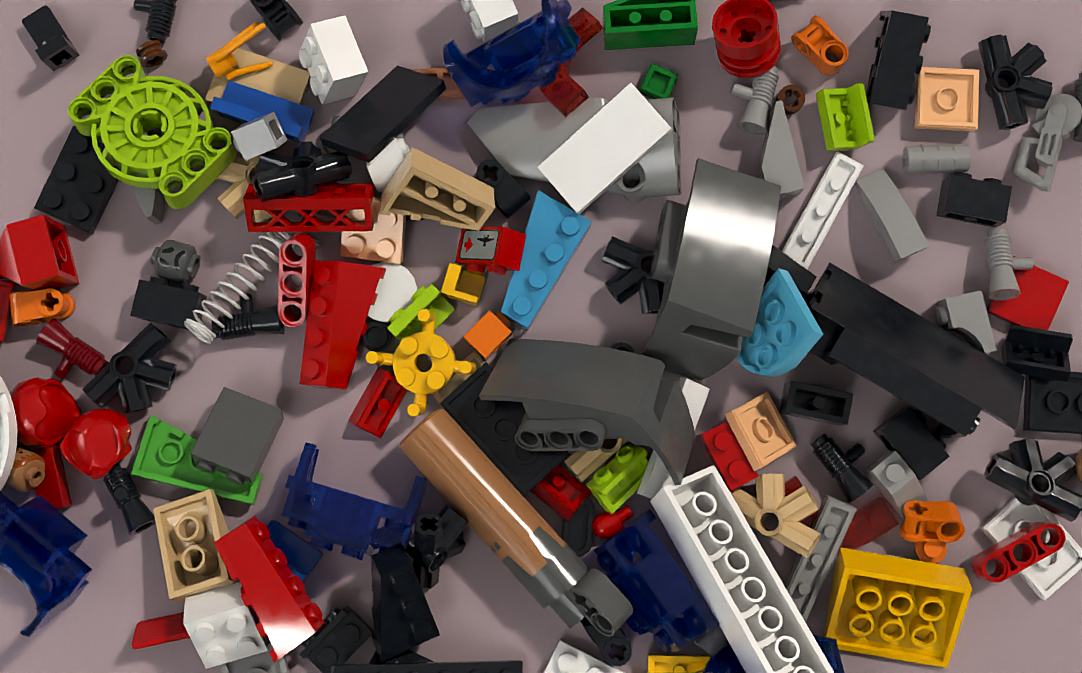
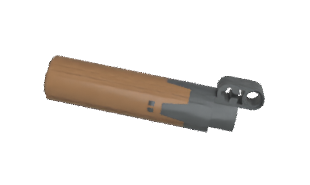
M444 408L432 412L401 441L399 448L456 512L468 522V525L536 601L543 608L550 605L569 628L586 617L600 633L605 636H613L633 614L631 603L610 579L598 569L593 568L588 572L586 571L587 566Z

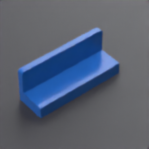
M232 81L227 83L222 99L214 97L210 107L217 116L240 124L247 123L274 111L286 138L300 144L305 141L315 113L312 108Z

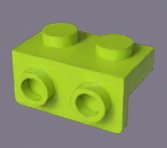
M856 83L848 88L822 89L816 92L827 151L856 150L874 142L873 127L863 83Z
M433 284L427 288L422 286L412 295L411 300L413 302L405 310L400 308L390 317L389 322L391 324L387 329L401 341L411 334L422 332L423 321H420L417 317L419 310L427 309L435 313V331L455 309Z
M633 443L623 446L617 451L615 457L606 466L598 469L593 479L586 484L605 511L613 514L639 489L648 465V461L645 458L648 452L645 448Z

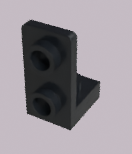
M47 5L22 19L23 25L38 47L35 50L37 55L53 71L80 56Z

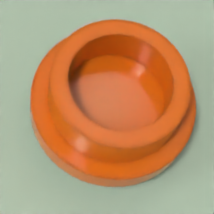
M915 542V553L921 561L939 563L947 553L946 542Z

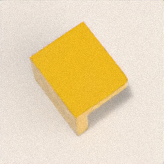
M450 263L441 294L443 297L478 307L486 278L462 269V266Z

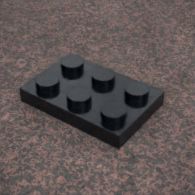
M75 126L72 127L34 208L94 234L119 180L113 177L102 165L93 148L91 136H84L79 133ZM100 142L101 151L103 152L105 145Z

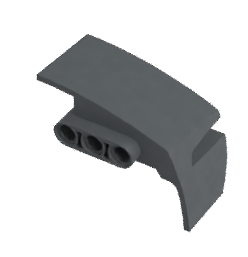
M699 158L696 160L690 197L686 205L666 200L660 215L650 278L663 281L665 284L654 330L641 355L661 360L665 365L664 371L698 380H703L715 374L739 355L743 337L750 338L752 336L756 323L774 237L781 192L780 185Z
M509 339L479 397L481 400L522 402L525 414L515 435V441L520 447L529 451H595L601 448L604 439L627 438L634 445H646L653 448L664 463L674 484L681 485L695 440V431L686 399L676 380H661L665 368L661 360L632 352L582 343Z

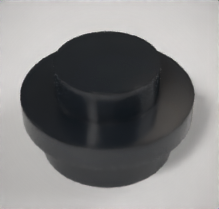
M380 321L369 322L365 335H361V342L364 347L374 352L385 350L392 340V333L387 329L388 326Z

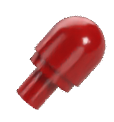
M628 505L613 514L604 511L594 518L592 531L598 538H610L620 532V529L624 528L622 523L634 515Z

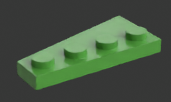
M152 415L149 416L131 475L196 492L212 489L217 497L255 506L263 479L261 473H258L253 485L246 482L243 485H237L228 481L223 473L214 471L213 474L200 470L196 467L197 463L194 462L191 456L197 440Z

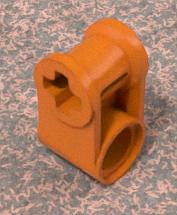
M818 16L812 17L810 24L800 33L795 32L791 36L792 43L796 49L806 56L823 75L831 76L839 73L848 58L847 46L830 30L826 22ZM825 54H834L839 61L830 62Z
M53 288L21 291L9 295L12 325L16 327L38 325L43 322H49L54 318L57 320L66 319L75 310L73 297Z
M910 500L904 504L903 513L905 514V519L900 525L899 534L905 540L910 542L931 541L951 543L960 540L964 536L965 526L954 503L950 501Z

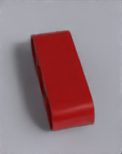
M305 233L293 235L281 245L279 250L278 316L285 326L291 328L300 326L307 319L316 246L313 238ZM293 244L301 247L303 256H299L293 251ZM292 274L297 275L301 279L302 286L293 282ZM291 305L299 307L302 315L295 314L291 309Z
M1032 523L978 553L972 561L973 573L982 580L996 583L1002 582L1060 550L1065 543L1066 536L1064 530L1054 523ZM1047 529L1050 539L1044 545L1041 541V533ZM1017 544H1020L1023 554L1021 558L1016 560L1013 550ZM990 559H993L996 569L994 573L988 575L985 569L986 564Z

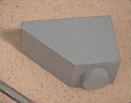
M886 451L863 470L902 519H905L903 507L906 502L910 500H928L917 476L896 451Z

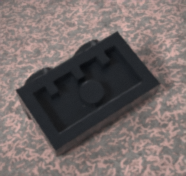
M346 606L342 611L336 607L324 619L327 626L320 633L316 631L301 643L305 649L299 655L303 659L307 657L322 673H331V665L344 664L374 631L349 606Z

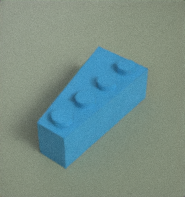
M539 190L525 231L526 239L520 270L513 271L501 309L503 316L526 331L530 329L589 231L592 222Z

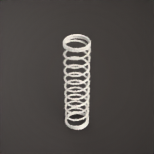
M267 232L268 236H258L260 245H250L253 255L243 254L242 259L245 264L235 263L234 269L236 273H226L229 283L218 282V288L221 293L210 291V297L213 302L202 301V307L205 312L193 310V315L198 322L186 319L184 325L200 340L211 344L213 337L216 338V335L202 323L196 312L210 318L221 328H225L208 311L204 303L214 306L227 317L233 319V316L219 305L212 294L214 293L225 298L237 309H241L224 292L220 284L234 289L244 299L249 300V297L233 284L229 275L241 279L251 289L257 291V288L242 276L237 265L250 270L258 279L265 281L262 275L251 268L245 256L255 259L266 270L273 272V269L268 264L259 259L253 247L265 251L274 261L279 263V258L266 249L261 238L272 241L280 249L281 245L291 237L288 232Z

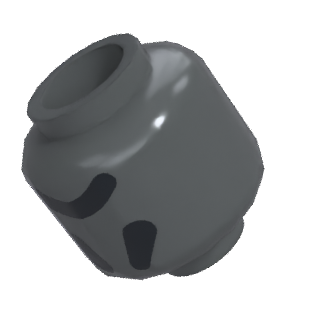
M166 240L161 247H155L151 257V263L155 265V271L160 278L178 283H185L190 278H195L201 261V257L197 255L193 245L176 240Z

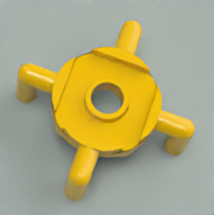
M421 309L417 314L418 319L423 321L422 332H417L403 338L394 354L374 351L366 354V361L370 364L393 366L397 382L405 389L415 393L414 404H410L407 407V413L410 416L423 415L426 411L427 394L435 393L445 387L453 378L454 373L473 374L477 369L473 362L456 360L455 354L447 341L441 336L434 334L436 315L433 311ZM423 354L429 355L432 359V367L427 372H421L416 364L419 356Z

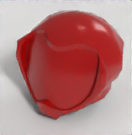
M31 378L18 383L10 392L16 414L17 440L27 446L51 447L65 437L72 422L81 416V408L77 406L76 400L57 379Z
M111 409L90 410L72 422L67 434L59 445L61 453L72 466L84 475L90 476L92 480L104 478L116 462L131 452L132 447L129 443L131 428L126 415Z

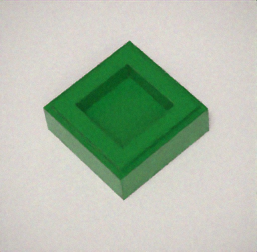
M651 63L639 92L651 99L669 98L679 75Z

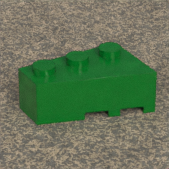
M616 0L603 5L602 29L604 50L695 45L698 30L695 0Z

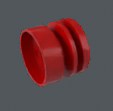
M727 0L718 7L713 15L712 31L721 67L729 74L739 78H754L772 69L780 58L781 53L778 16L774 6L768 0Z

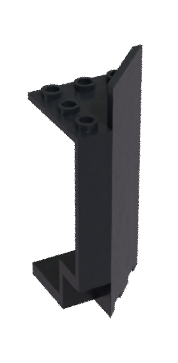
M829 262L815 288L809 291L804 298L823 332L822 337L809 351L810 353L830 365L842 364L935 419L939 424L934 433L941 439L966 437L967 434L971 435L980 422V418L977 416L981 410L1010 428L1017 429L1025 380L1024 376Z

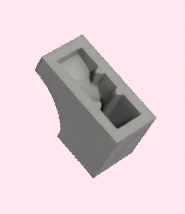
M982 290L948 297L936 302V319L938 324L943 326L944 330H951L960 334L971 346L985 354L997 351Z

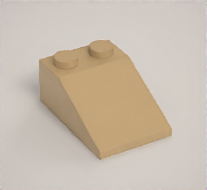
M208 489L153 508L170 600L185 604V597L239 582L232 580L214 545L215 541L229 532L214 490Z

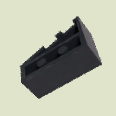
M893 10L880 12L879 20L884 21L881 36L876 37L874 47L878 49L874 64L871 65L866 91L867 103L906 110L907 105L912 104L916 92V87L912 86L914 76L920 73L923 64V56L920 55L922 44L927 43L931 31V25L927 24L929 17Z
M400 542L371 555L372 616L374 628L372 641L381 662L439 636L440 633L413 565L402 543Z

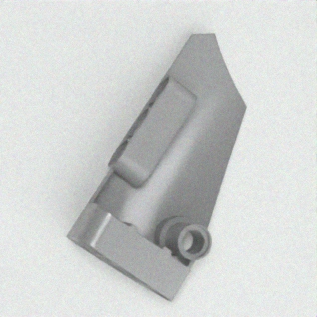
M674 97L647 99L673 131L605 192L624 195L628 201L635 203L644 200L647 196L658 197L681 194V127L679 111ZM587 98L478 108L467 124L512 177L550 182L539 170L538 166L608 104L610 100L605 98ZM631 181H640L635 188H627Z

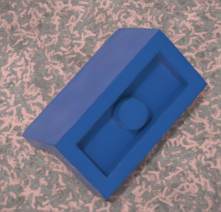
M271 520L267 525L270 539L276 548L284 552L290 570L304 584L323 556L322 551L276 520Z

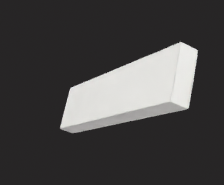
M838 151L834 154L784 245L783 253L808 269L864 165Z
M680 377L678 384L686 399L695 431L710 389L688 378ZM654 449L637 494L650 499L664 486L674 483L664 463Z

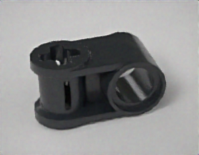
M250 0L255 10L278 41H281L283 39L282 35L295 25L300 26L303 24L296 11L285 0H268L265 3Z
M490 159L483 161L478 166L476 172L477 180L494 188L495 206L507 219L531 199L523 186L499 162ZM486 169L489 172L495 170L496 181H493L492 179H488L487 181H485L484 171Z
M586 617L580 621L593 643L597 645L609 664L622 666L630 660L632 655L631 645L621 627L613 636H605ZM612 643H616L618 646L624 644L625 648L623 649L622 657L619 658L617 654L612 656L609 654L612 651Z

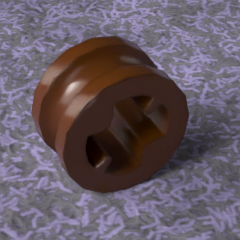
M152 40L136 49L137 56L142 58L141 64L143 67H153L167 59L166 51L161 50L163 47L161 41Z
M787 85L781 89L775 100H782L785 114L792 115L797 113L804 105L805 94L800 87ZM786 93H789V96L794 94L797 97L794 107H792V103L789 106L784 103Z

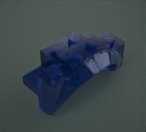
M541 0L542 11L465 54L462 53L454 40L444 44L443 58L445 65L471 107L480 102L486 105L495 98H500L503 104L512 99L517 102L526 97L530 90L539 85L540 88L546 87L556 79L560 63H564L576 55L575 51L580 42L579 36L568 20L572 10L568 0H560L558 2L557 0ZM492 64L495 70L487 69V67Z
M649 509L594 549V552L597 555L599 565L607 572V577L633 607V614L626 620L628 626L633 631L638 632L639 635L645 633L654 634L653 639L657 646L668 654L680 651L696 636L713 631L720 623L650 528L649 524L656 517ZM635 551L638 552L641 555V557L633 563V554ZM681 613L684 615L683 618H679L678 616Z

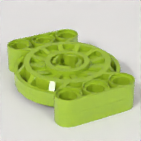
M124 55L116 59L68 106V116L80 134L92 137L93 148L99 160L113 177L127 185L138 188H159L165 201L173 209L180 210L188 207L235 160L237 155L230 133L221 127L213 128L212 117L203 98L192 87L180 80L166 76H146L138 59L131 55ZM134 73L132 76L126 77L128 74ZM112 94L110 97L104 98L106 95ZM202 111L205 114L206 121L201 120L199 117ZM90 114L88 118L82 119L85 115ZM154 128H161L160 130L163 134L161 138L157 134L151 136L143 135L145 130L148 132ZM100 142L105 145L103 152L101 151ZM220 144H226V146L222 149H214L216 146ZM197 166H204L200 171H192ZM176 187H183L178 193H170Z

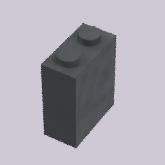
M223 387L191 452L194 462L197 463L196 467L210 474H213L214 471L223 473L228 481L237 485H243L244 482L253 485L284 420L282 409Z

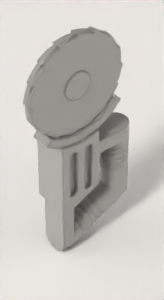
M1053 94L1050 96L1044 109L1037 108L1035 112L1036 123L1032 125L1034 130L1040 135V138H1022L1013 171L1015 176L1041 191H1050L1063 139L1070 137L1069 132L1073 131L1082 119V106L1079 100L1068 94ZM1032 148L1037 149L1035 155L1037 164L1046 168L1045 177L1027 168Z

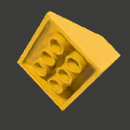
M840 547L832 577L822 642L823 647L947 668L972 592V586L965 568Z

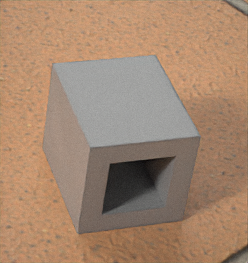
M274 111L244 123L231 131L233 144L236 150L242 154L245 161L278 148L287 141Z

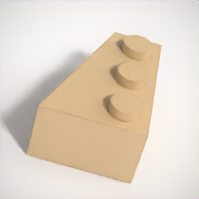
M411 147L381 194L380 214L388 216L391 213L410 216L411 220L420 221L421 218L438 220L441 225L479 231L495 209L494 188Z

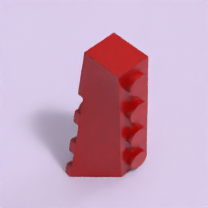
M314 260L299 384L318 388L347 389L359 353L356 348L361 335H365L368 326L365 321L370 306L375 305L378 296L375 291L379 279L384 278L386 268L343 261Z
M256 515L214 542L232 580L240 581L242 585L241 598L245 606L253 608L258 616L259 623L255 626L260 636L264 637L267 635L274 648L269 651L273 662H276L305 641L323 625L324 621L319 606L311 602L305 593V586L302 580L292 573L287 565L288 561L284 552L276 548L270 539L269 529L262 521L257 519Z

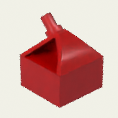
M45 215L7 224L0 239V279L8 278L35 291L47 288L59 290L79 284L65 226Z

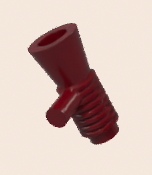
M56 318L50 320L37 336V344L62 354L63 358L54 371V374L61 379L66 378L73 365L88 375L94 374L96 376L109 363L105 360L104 354H101V352L80 338L74 337Z

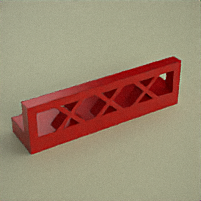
M329 183L318 186V191L311 196L298 197L290 194L266 202H261L257 198L253 184H249L243 198L248 232L373 231L374 228L372 213L373 183ZM364 209L365 221H353L346 214L350 210ZM254 210H265L273 218L269 222H255ZM287 210H296L304 218L300 222H292L283 214ZM319 210H328L336 217L331 221H322L315 214Z

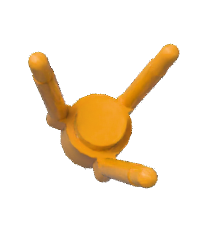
M252 23L222 48L206 57L209 66L218 79L226 76L230 81L237 76L273 66V63L269 61L234 69L238 62L232 52L265 29L266 25L264 23Z

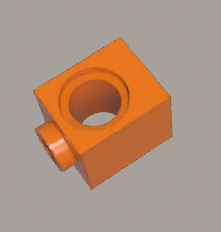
M489 310L463 337L487 361L512 336V331L508 329L512 324L500 312L494 315Z

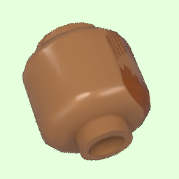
M17 446L14 463L5 484L18 492H28L35 489L45 477L44 459L26 447Z

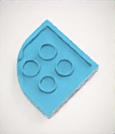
M778 268L763 287L754 331L750 338L743 337L741 352L736 357L746 370L763 376H779L796 368L823 335L788 271Z

